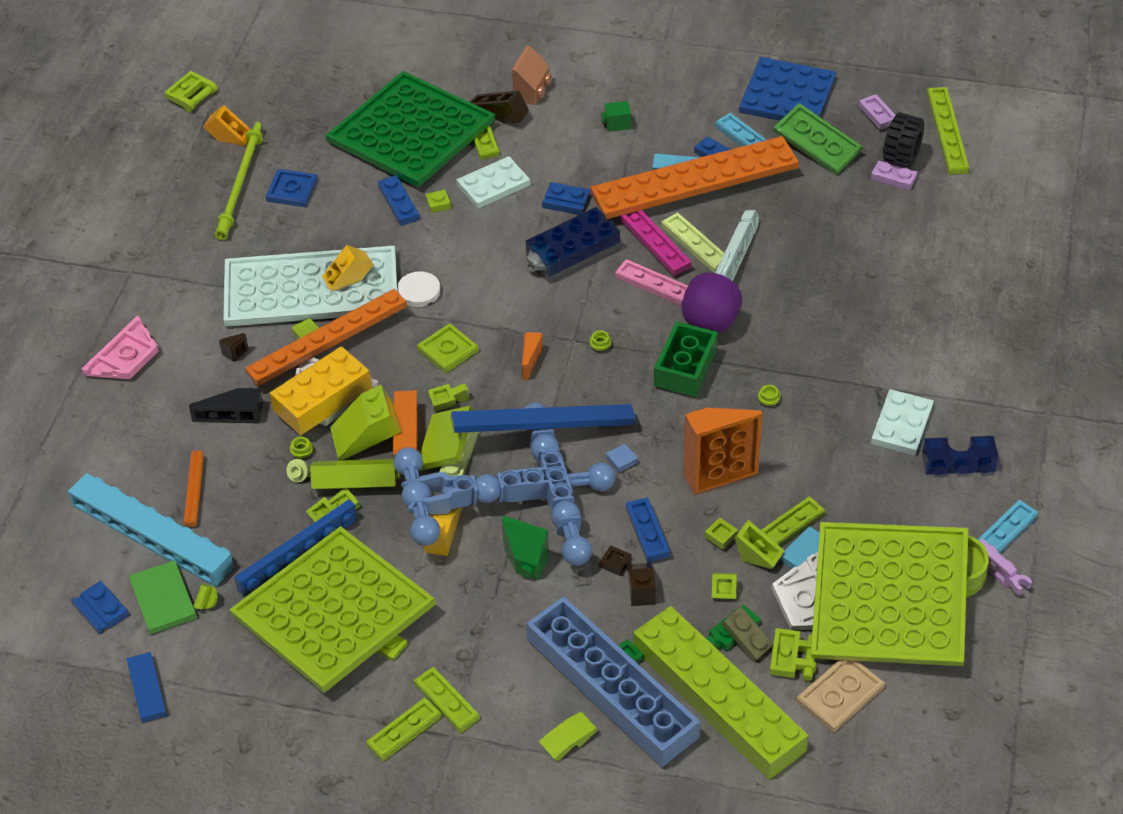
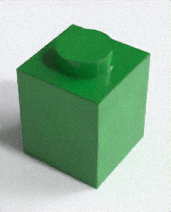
M628 101L604 103V112H601L602 124H606L607 132L631 129V111Z

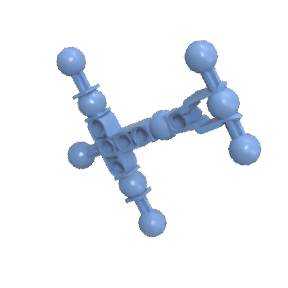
M532 402L530 404H527L524 408L547 407L542 403ZM530 429L533 430L530 444L531 454L537 460L538 468L508 470L501 474L498 472L496 477L490 474H483L475 479L474 475H471V477L467 475L448 476L444 472H439L419 478L418 472L423 466V458L419 451L410 447L400 449L396 453L393 462L396 471L405 476L406 481L401 484V487H403L402 501L407 507V511L414 513L415 520L410 526V535L417 544L428 546L435 543L439 538L440 525L436 519L428 514H448L451 509L466 507L470 504L476 505L477 500L488 504L496 501L497 498L499 502L547 498L549 508L552 511V522L557 527V535H565L566 538L562 546V557L567 563L574 566L587 563L592 555V547L587 539L579 535L582 518L580 509L574 504L575 499L572 496L571 486L589 485L596 491L603 492L609 490L616 480L615 471L609 464L598 462L593 464L587 472L567 474L562 456L559 453V442L554 437L555 432L552 429ZM431 492H440L442 495L432 496Z

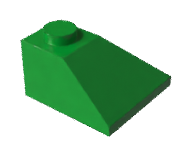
M503 516L501 519L503 548L515 572L525 578L539 580L549 560L548 529Z

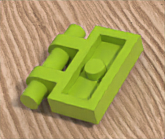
M776 628L770 675L795 678V671L801 670L803 672L802 679L811 681L813 674L816 672L817 665L815 659L811 658L812 634L807 636V640H800V631ZM798 651L805 653V659L797 658Z

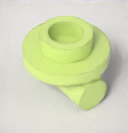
M294 459L288 463L286 472L290 480L302 482L307 477H311L310 468H308L305 461Z

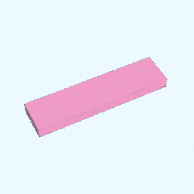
M627 259L615 272V278L680 306L688 287L686 284Z

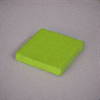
M451 323L416 345L417 351L445 374L479 352V346Z

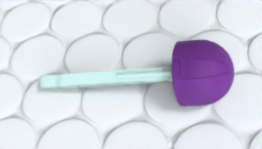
M757 210L744 211L741 218L742 221L739 222L716 272L699 274L690 281L681 304L683 317L689 325L716 331L719 334L727 330L736 319L743 299L733 279L752 241L753 234H755L758 228L759 214Z

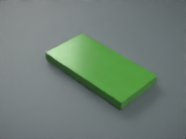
M800 103L773 127V132L783 136L786 141L835 175H838L863 148L859 143Z

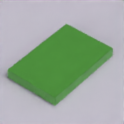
M175 560L129 575L150 635L197 619Z

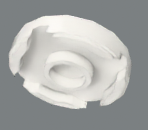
M413 272L401 278L397 291L406 300L408 306L425 307L427 303L435 302L440 296V283L431 273Z

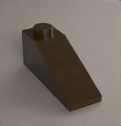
M520 91L477 94L470 101V103L495 114V120L503 123H519L529 112Z

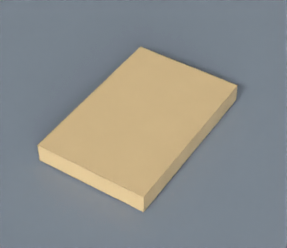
M839 660L798 695L796 703L834 733L885 688V682L858 661Z

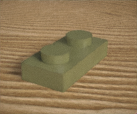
M739 607L721 623L753 662L773 645L742 607Z

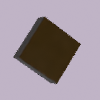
M610 545L600 560L599 567L621 576L627 564L631 561L632 554Z

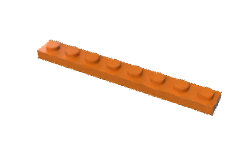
M392 289L245 367L246 374L258 387L406 308V300L395 289Z

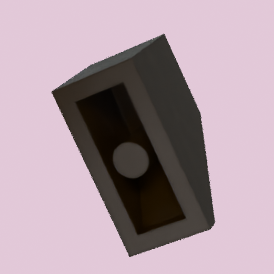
M627 564L631 606L655 605L656 586L652 564Z

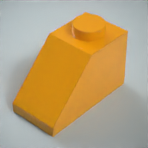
M225 105L212 113L203 126L216 140L240 146L246 145L248 141L245 135L247 131L251 130Z

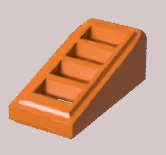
M526 332L524 335L523 380L529 379L542 351V333Z

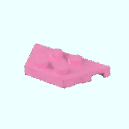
M136 316L81 370L84 376L131 379L159 352L158 346L154 339L151 338L147 328L143 326L140 317Z

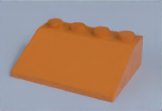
M704 408L685 414L683 475L694 495L758 474L763 416L761 410Z

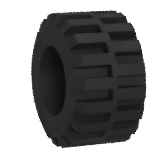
M901 112L894 116L888 128L883 146L884 162L904 168H910L913 165L923 140L925 129L923 118Z

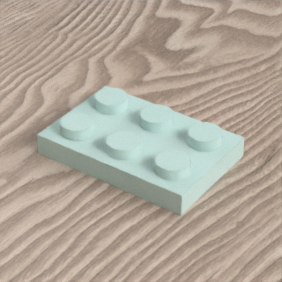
M509 156L456 179L457 186L477 209L531 186L528 176Z
M889 389L871 439V444L916 456L934 400Z

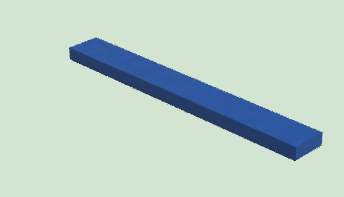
M631 404L451 412L454 433L635 425L636 421Z

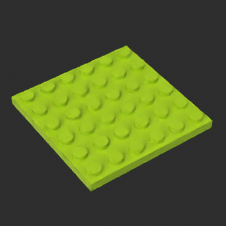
M820 522L811 658L964 666L968 528Z
M340 526L229 610L232 617L325 693L435 606L436 602L433 596Z

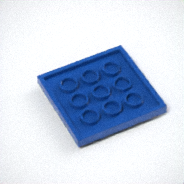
M760 57L739 105V113L780 121L800 103L821 117L836 79V72Z

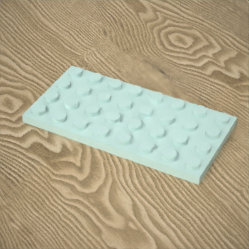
M395 246L357 248L366 252L373 266L361 281L335 291H331L328 288L322 275L342 250L225 259L224 325L226 327L302 321L311 318V320L339 318L392 289L397 291Z

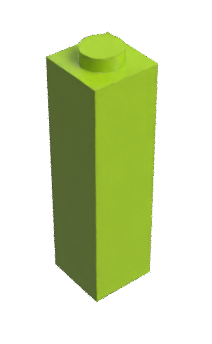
M394 459L313 461L310 466L311 489L396 486L397 479H401V474L394 468Z

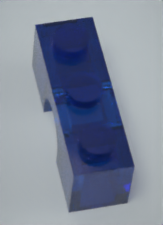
M994 436L970 437L969 448L966 451L952 449L949 446L948 438H924L922 457L926 475L989 473L996 471L998 453Z

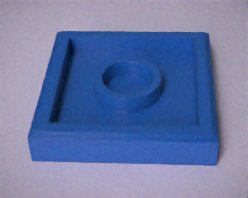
M278 169L265 196L266 202L306 207L317 183V174Z

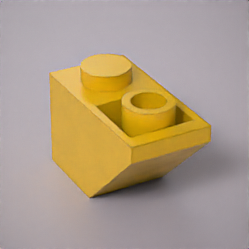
M346 245L322 275V278L331 291H335L361 281L371 269L373 263L365 251Z

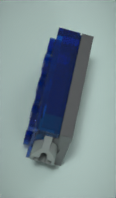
M594 207L526 240L528 270L530 272L538 271L550 284L619 250L620 230L611 221L606 222V216L597 207Z

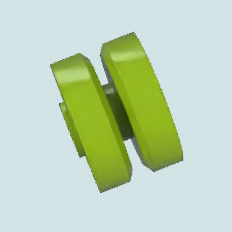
M968 536L966 597L974 595L982 589L989 564L988 552L985 546L971 536Z

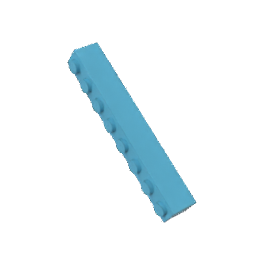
M86 473L68 490L71 504L75 508L166 560H175L177 566L214 587H217L234 568L232 555L226 548H220L214 545L208 538L198 536L190 528L180 526L171 517H164L153 507L141 504L135 497L123 494L120 489L107 485L99 477H93Z

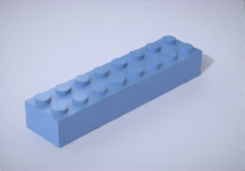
M564 596L526 623L527 641L661 767L665 766L700 738V721Z

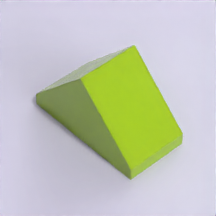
M750 520L745 522L735 536L741 560L746 563L772 569L785 551Z

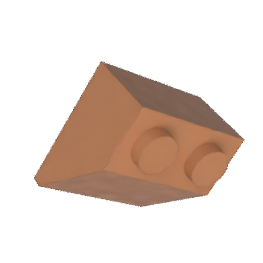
M527 45L512 69L513 91H520L525 103L536 105L538 100L543 97L545 88L551 84L552 75L550 74L549 65L531 46Z

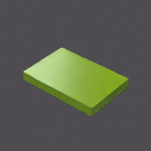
M471 406L432 414L420 453L423 458L421 471L460 462L468 432L454 433L451 412L474 411Z

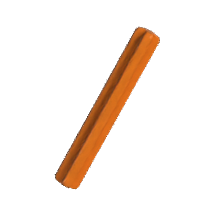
M201 450L192 451L190 456L183 520L185 527L194 528L197 525L204 461Z

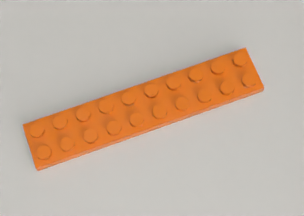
M783 136L594 185L591 186V194L606 220L797 169L799 161Z

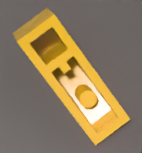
M462 507L451 509L448 514H429L440 525V535L435 543L424 546L425 553L448 556Z

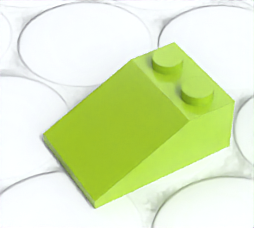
M382 385L360 394L330 427L339 461L401 433L393 401Z

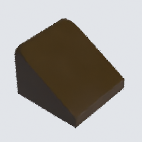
M245 333L219 340L222 355L233 362L249 350Z

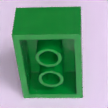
M675 321L654 367V386L697 397L717 352L718 332Z

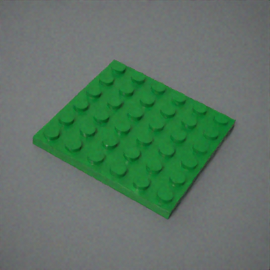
M402 71L325 136L327 142L420 187L495 121V114Z

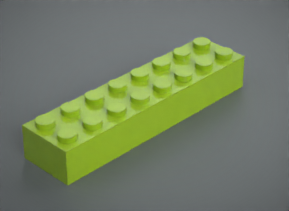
M669 606L633 632V644L644 654V660L768 780L772 779L807 752L809 735L672 606Z

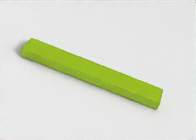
M927 88V97L948 175L969 174L970 168L948 88Z

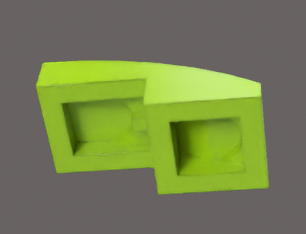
M344 488L330 500H327L325 497L322 498L306 512L316 522L348 499L355 504L356 510L361 505L351 492Z
M581 711L559 724L539 742L553 759L558 762L575 745L580 748L598 729Z

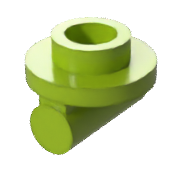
M201 583L193 607L200 610L203 608H213L218 599L216 588L213 585Z

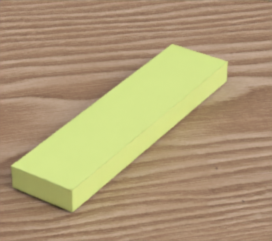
M678 212L661 221L663 229L713 273L716 272L724 255L723 251Z

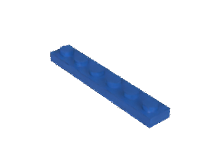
M348 499L236 575L234 578L237 591L243 597L255 591L261 584L271 579L338 527L345 528L350 526L357 520L355 504Z

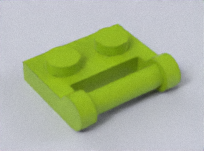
M189 71L167 89L164 94L166 99L182 106L190 113L209 94H214L218 87L213 81ZM202 87L204 88V89H203L202 91H200L197 95H195L191 100H189V98H190L193 94H195L199 89H201Z

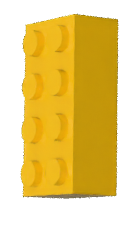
M341 346L271 391L270 398L273 411L301 436L357 399L360 394L372 389L370 371Z

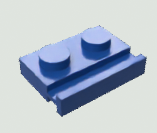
M550 182L545 199L542 201V208L582 216L583 210L590 198V189Z
M102 581L80 593V597L71 599L73 606L99 635L105 628L109 629L129 616L127 609Z

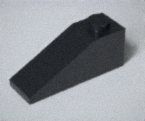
M236 388L189 404L192 422L259 424L263 400L260 388Z

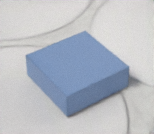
M625 443L606 453V459L618 473L638 463V457Z

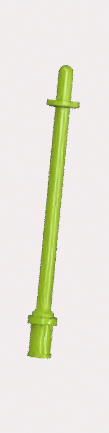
M260 122L254 124L253 130L246 132L245 136L248 145L225 212L220 214L217 219L218 226L214 236L219 240L227 239L229 230L234 224L232 214L255 146L263 142V135L260 133L262 124Z

